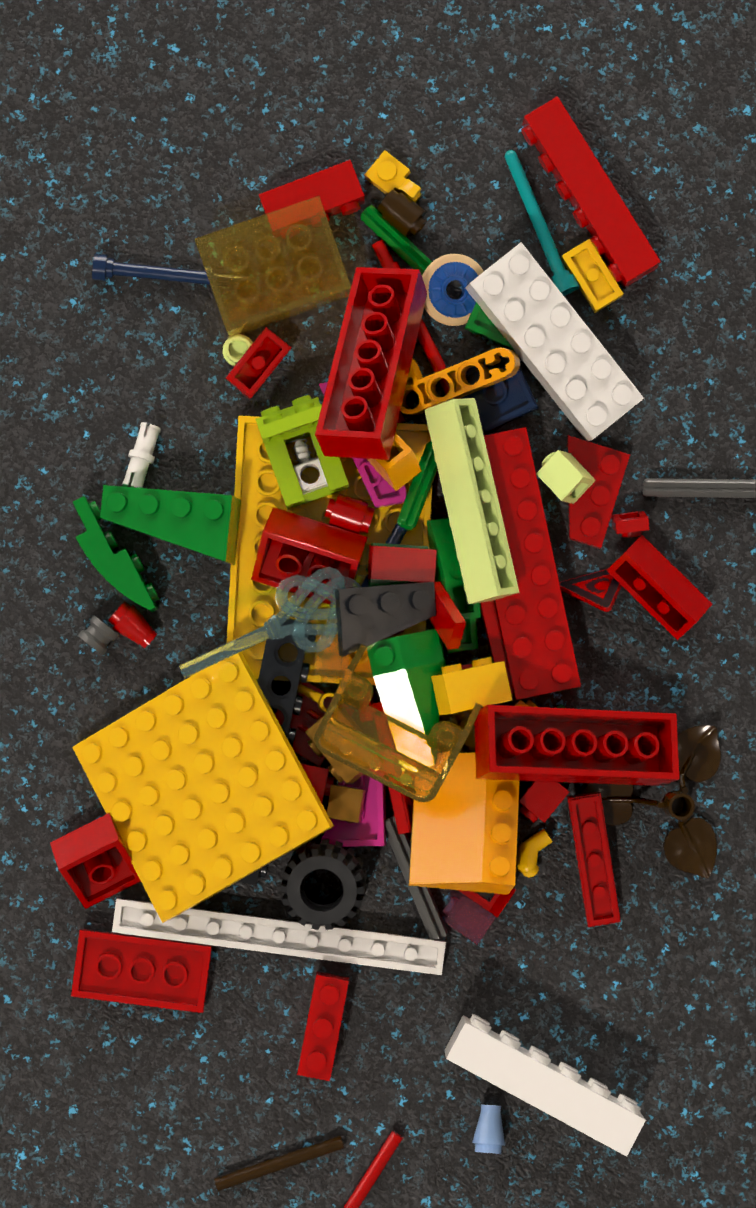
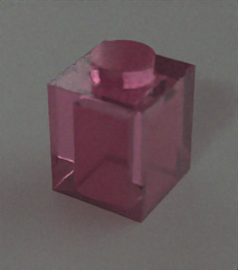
M462 893L459 898L453 895L442 911L446 914L444 918L446 924L477 945L496 918L492 913Z

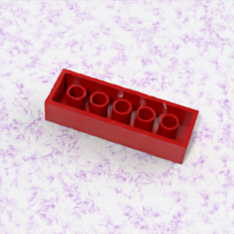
M356 267L315 431L316 439L324 456L389 460L427 297V290L419 269Z
M486 705L474 712L476 779L664 786L679 780L677 715L675 713Z

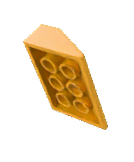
M475 752L438 754L437 766L415 770L409 886L508 895L514 888L516 880L519 781L476 779Z

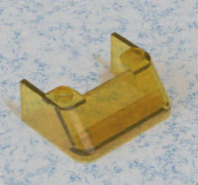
M361 644L315 733V745L322 753L418 802L431 801L437 795L470 734L482 705L475 703L463 728L449 721H441L432 727L428 735L369 706L373 696V687L366 678L355 673L367 646Z

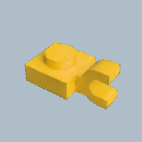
M385 150L364 175L366 180L385 195H388L394 189L399 193L403 192L415 203L422 196L421 188L411 180L406 179L410 174V169Z

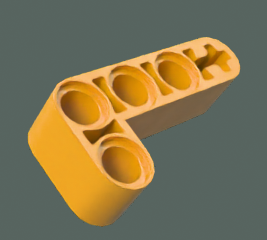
M501 347L495 348L424 378L417 362L412 358L400 411L409 415L425 413V409L452 399L462 398L509 379L519 371L520 358L513 350ZM500 356L509 358L510 362L506 364V371L501 368L489 370L486 366H493L501 361ZM475 366L480 372V378L477 383L471 385L466 380V372L470 367ZM441 379H446L450 386L449 392L444 397H440L436 392V384ZM411 391H415L419 395V404L414 409L409 408L406 404V397Z

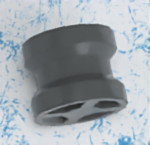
M93 615L90 619L89 627L86 630H81L78 636L101 655H104L107 652V645L110 641L116 640L119 634L100 618Z

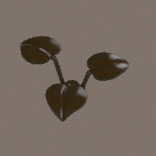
M699 725L677 734L680 771L678 782L680 789L679 791L668 792L662 801L631 797L633 785L588 783L579 792V794L600 791L605 824L610 826L623 824L631 818V803L662 808L665 814L678 820L679 828L670 830L664 839L663 851L668 862L673 867L703 878L711 876L717 855L716 836L711 825L704 819L694 817L688 820L694 812L695 804L693 799L687 795L688 788L685 785L684 777L686 775L691 781L703 782L710 779L717 772L721 761L717 727L713 725Z

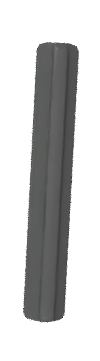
M646 478L643 481L642 491L645 497L756 498V480Z
M395 816L387 818L385 820L386 836L428 936L432 940H440L448 935V930L430 888L409 886L411 851L409 837L407 833L398 835Z

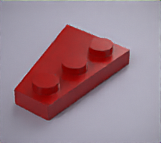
M567 435L568 453H571L596 480L574 504L568 503L569 539L601 549L630 454Z

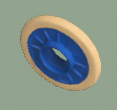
M447 254L435 259L422 275L427 290L424 305L426 312L434 320L444 325L459 326L466 324L476 301L465 287L484 272L481 266L470 257L461 254ZM453 280L458 281L462 286V293L457 299H451L446 292L448 283Z

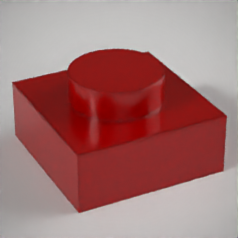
M644 511L611 515L612 528L616 534H622V537H637L641 535V531L650 530L649 519Z

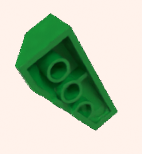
M436 629L380 640L366 646L373 678L403 772L406 773L437 766L440 715L431 676L442 674L441 667H445L446 664L439 634Z

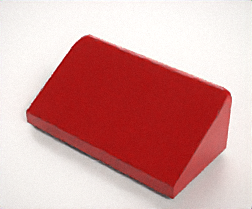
M266 327L225 379L250 400L292 347Z

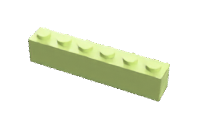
M475 398L452 399L425 409L427 427L431 437L435 462L438 468L468 604L488 602L520 593Z

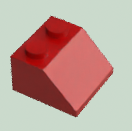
M110 813L50 842L58 870L85 909L141 881L131 863L132 859Z

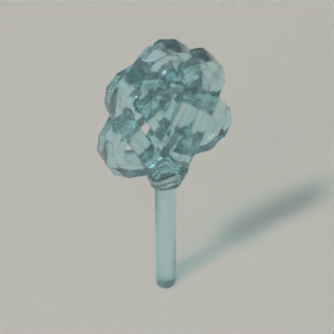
M331 567L317 570L309 577L295 575L285 578L277 586L275 595L280 611L276 615H272L264 623L263 627L180 665L179 669L183 677L186 678L269 638L274 640L285 638V636L292 635V639L297 647L305 652H321L329 647L335 635H338L335 589L361 586L355 580L343 577L339 570ZM323 579H330V581L326 582L325 584L321 583ZM292 587H299L288 600V591ZM310 592H314V594L308 599L303 607H299V605L310 594ZM325 599L331 602L330 608L317 609ZM290 616L296 618L294 624L280 626ZM309 620H327L326 624H307ZM305 635H322L316 642H311L305 637Z

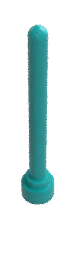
M508 150L504 157L553 272L551 279L563 296L568 295L579 289L580 286L575 276L569 270H565L517 153L514 150Z

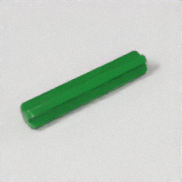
M373 205L368 206L361 213V220L412 269H419L421 275H423L432 261L407 237L383 219V214Z
M431 441L426 444L419 462L422 471L413 478L397 519V524L406 530H412L416 527L438 469Z

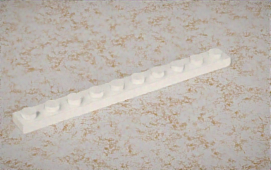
M120 898L116 899L112 932L435 975H442L446 941L342 927L326 930L325 925H320L319 930L311 929V923H306L303 926L296 921L190 908L168 922L162 923L152 903Z

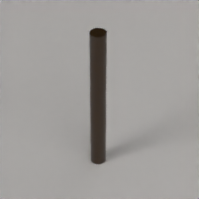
M340 1135L214 1178L218 1191L344 1149L342 1137Z

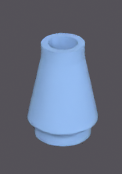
M481 1104V1112L472 1143H475V1152L501 1154L502 1146H505L501 1106Z

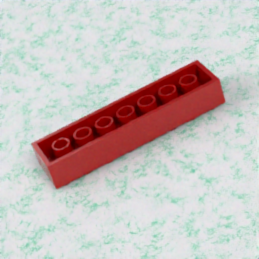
M524 427L485 435L487 453L520 592L494 600L514 690L513 699L515 701L581 687L527 429Z

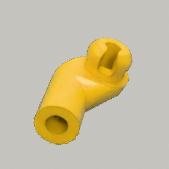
M544 829L522 842L518 848L516 865L518 871L525 877H534L538 873V852L552 843Z

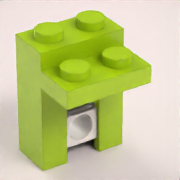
M310 395L293 400V406L280 410L279 406L260 412L262 417L256 418L258 429L287 510L349 488L340 458L324 456L316 439L315 431L322 404H320L318 397L311 399ZM311 437L318 458H311V452L308 450L309 446L305 443L307 439L303 438ZM295 442L292 449L295 450L296 454L294 455L297 456L298 460L296 461L299 462L295 466L291 462L286 444ZM308 467L316 468L320 472L319 479L312 484L305 483L301 479L304 469Z

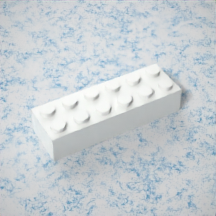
M522 242L465 287L586 441L596 438L644 399Z
M472 1014L471 1018L462 1016L444 1050L447 1060L627 1157L646 1121L640 1112L641 1108L637 1106V1102L623 1094H619L618 1098L610 1095L611 1091L608 1090V1087L593 1078H590L588 1082L582 1080L578 1070L564 1062H560L559 1066L551 1063L549 1055L534 1046H531L529 1050L521 1047L520 1039L504 1030L501 1031L500 1035L491 1030L492 1027L489 1026L490 1023L475 1014Z

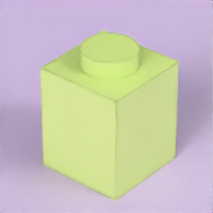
M561 450L550 453L542 461V468L536 473L561 501L572 504L596 481L571 453Z

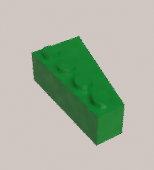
M103 485L100 518L235 565L240 499L233 495Z

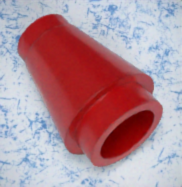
M126 601L107 620L113 625L111 629L136 644H140L143 648H146L157 635L135 605L132 604L130 606Z

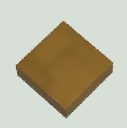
M331 785L327 809L329 818L361 823L366 790Z

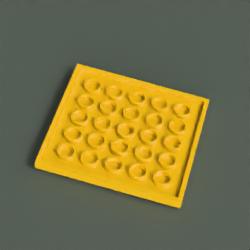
M235 649L72 747L106 814L110 813L132 859L131 863L162 923L168 922L334 827L239 649Z

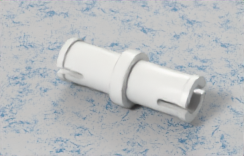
M141 422L134 449H131L128 457L131 459L122 482L124 487L143 488L149 464H153L155 459L153 451L158 435L161 432V428L152 424L147 426V423Z

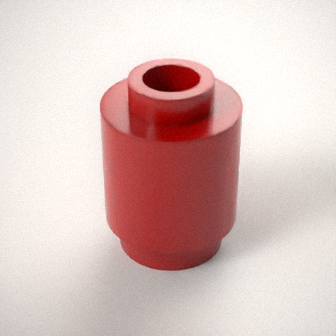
M338 494L337 499L330 498L324 517L330 518L329 525L357 534L359 532L368 534L375 508L369 507L367 502Z

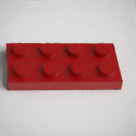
M80 929L71 997L203 1013L212 945Z

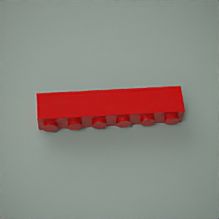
M555 97L525 115L522 124L524 128L521 129V132L526 142L530 146L535 145L541 154L538 156L541 166L546 173L552 172L558 183L555 184L559 195L564 201L569 199L575 209L572 211V214L577 224L581 228H587L592 236L590 238L599 255L603 254L609 264L607 268L616 282H620L623 288H626L656 270L661 263L660 259L559 97Z

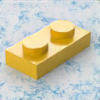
M590 239L561 256V260L566 268L575 276L580 286L579 289L594 313L623 296L624 293Z

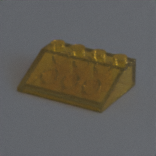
M319 196L195 238L229 337L349 297L351 285Z

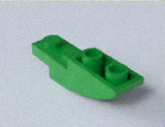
M85 496L73 501L87 530L76 536V539L93 566L113 587L127 598L151 612L158 610L155 602L160 600L151 582L145 584L140 574L145 571V568L137 553L131 555L126 548L115 553L114 549L119 546L110 530L105 532L99 520L102 519L100 518L101 510L96 501L90 503Z
M449 517L427 520L429 549L437 550L435 582H441L466 621L459 649L448 650L442 641L443 651L453 653L478 649L476 618H481L480 604H468Z

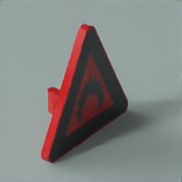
M607 569L559 582L561 591L604 612L612 610L622 585L606 571Z

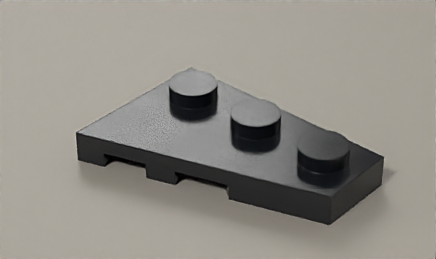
M434 582L335 589L339 656L349 655L436 616Z

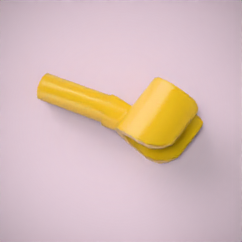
M302 684L299 685L298 692L317 702L322 712L328 713L330 711L323 705L326 697L339 702L335 694H321Z

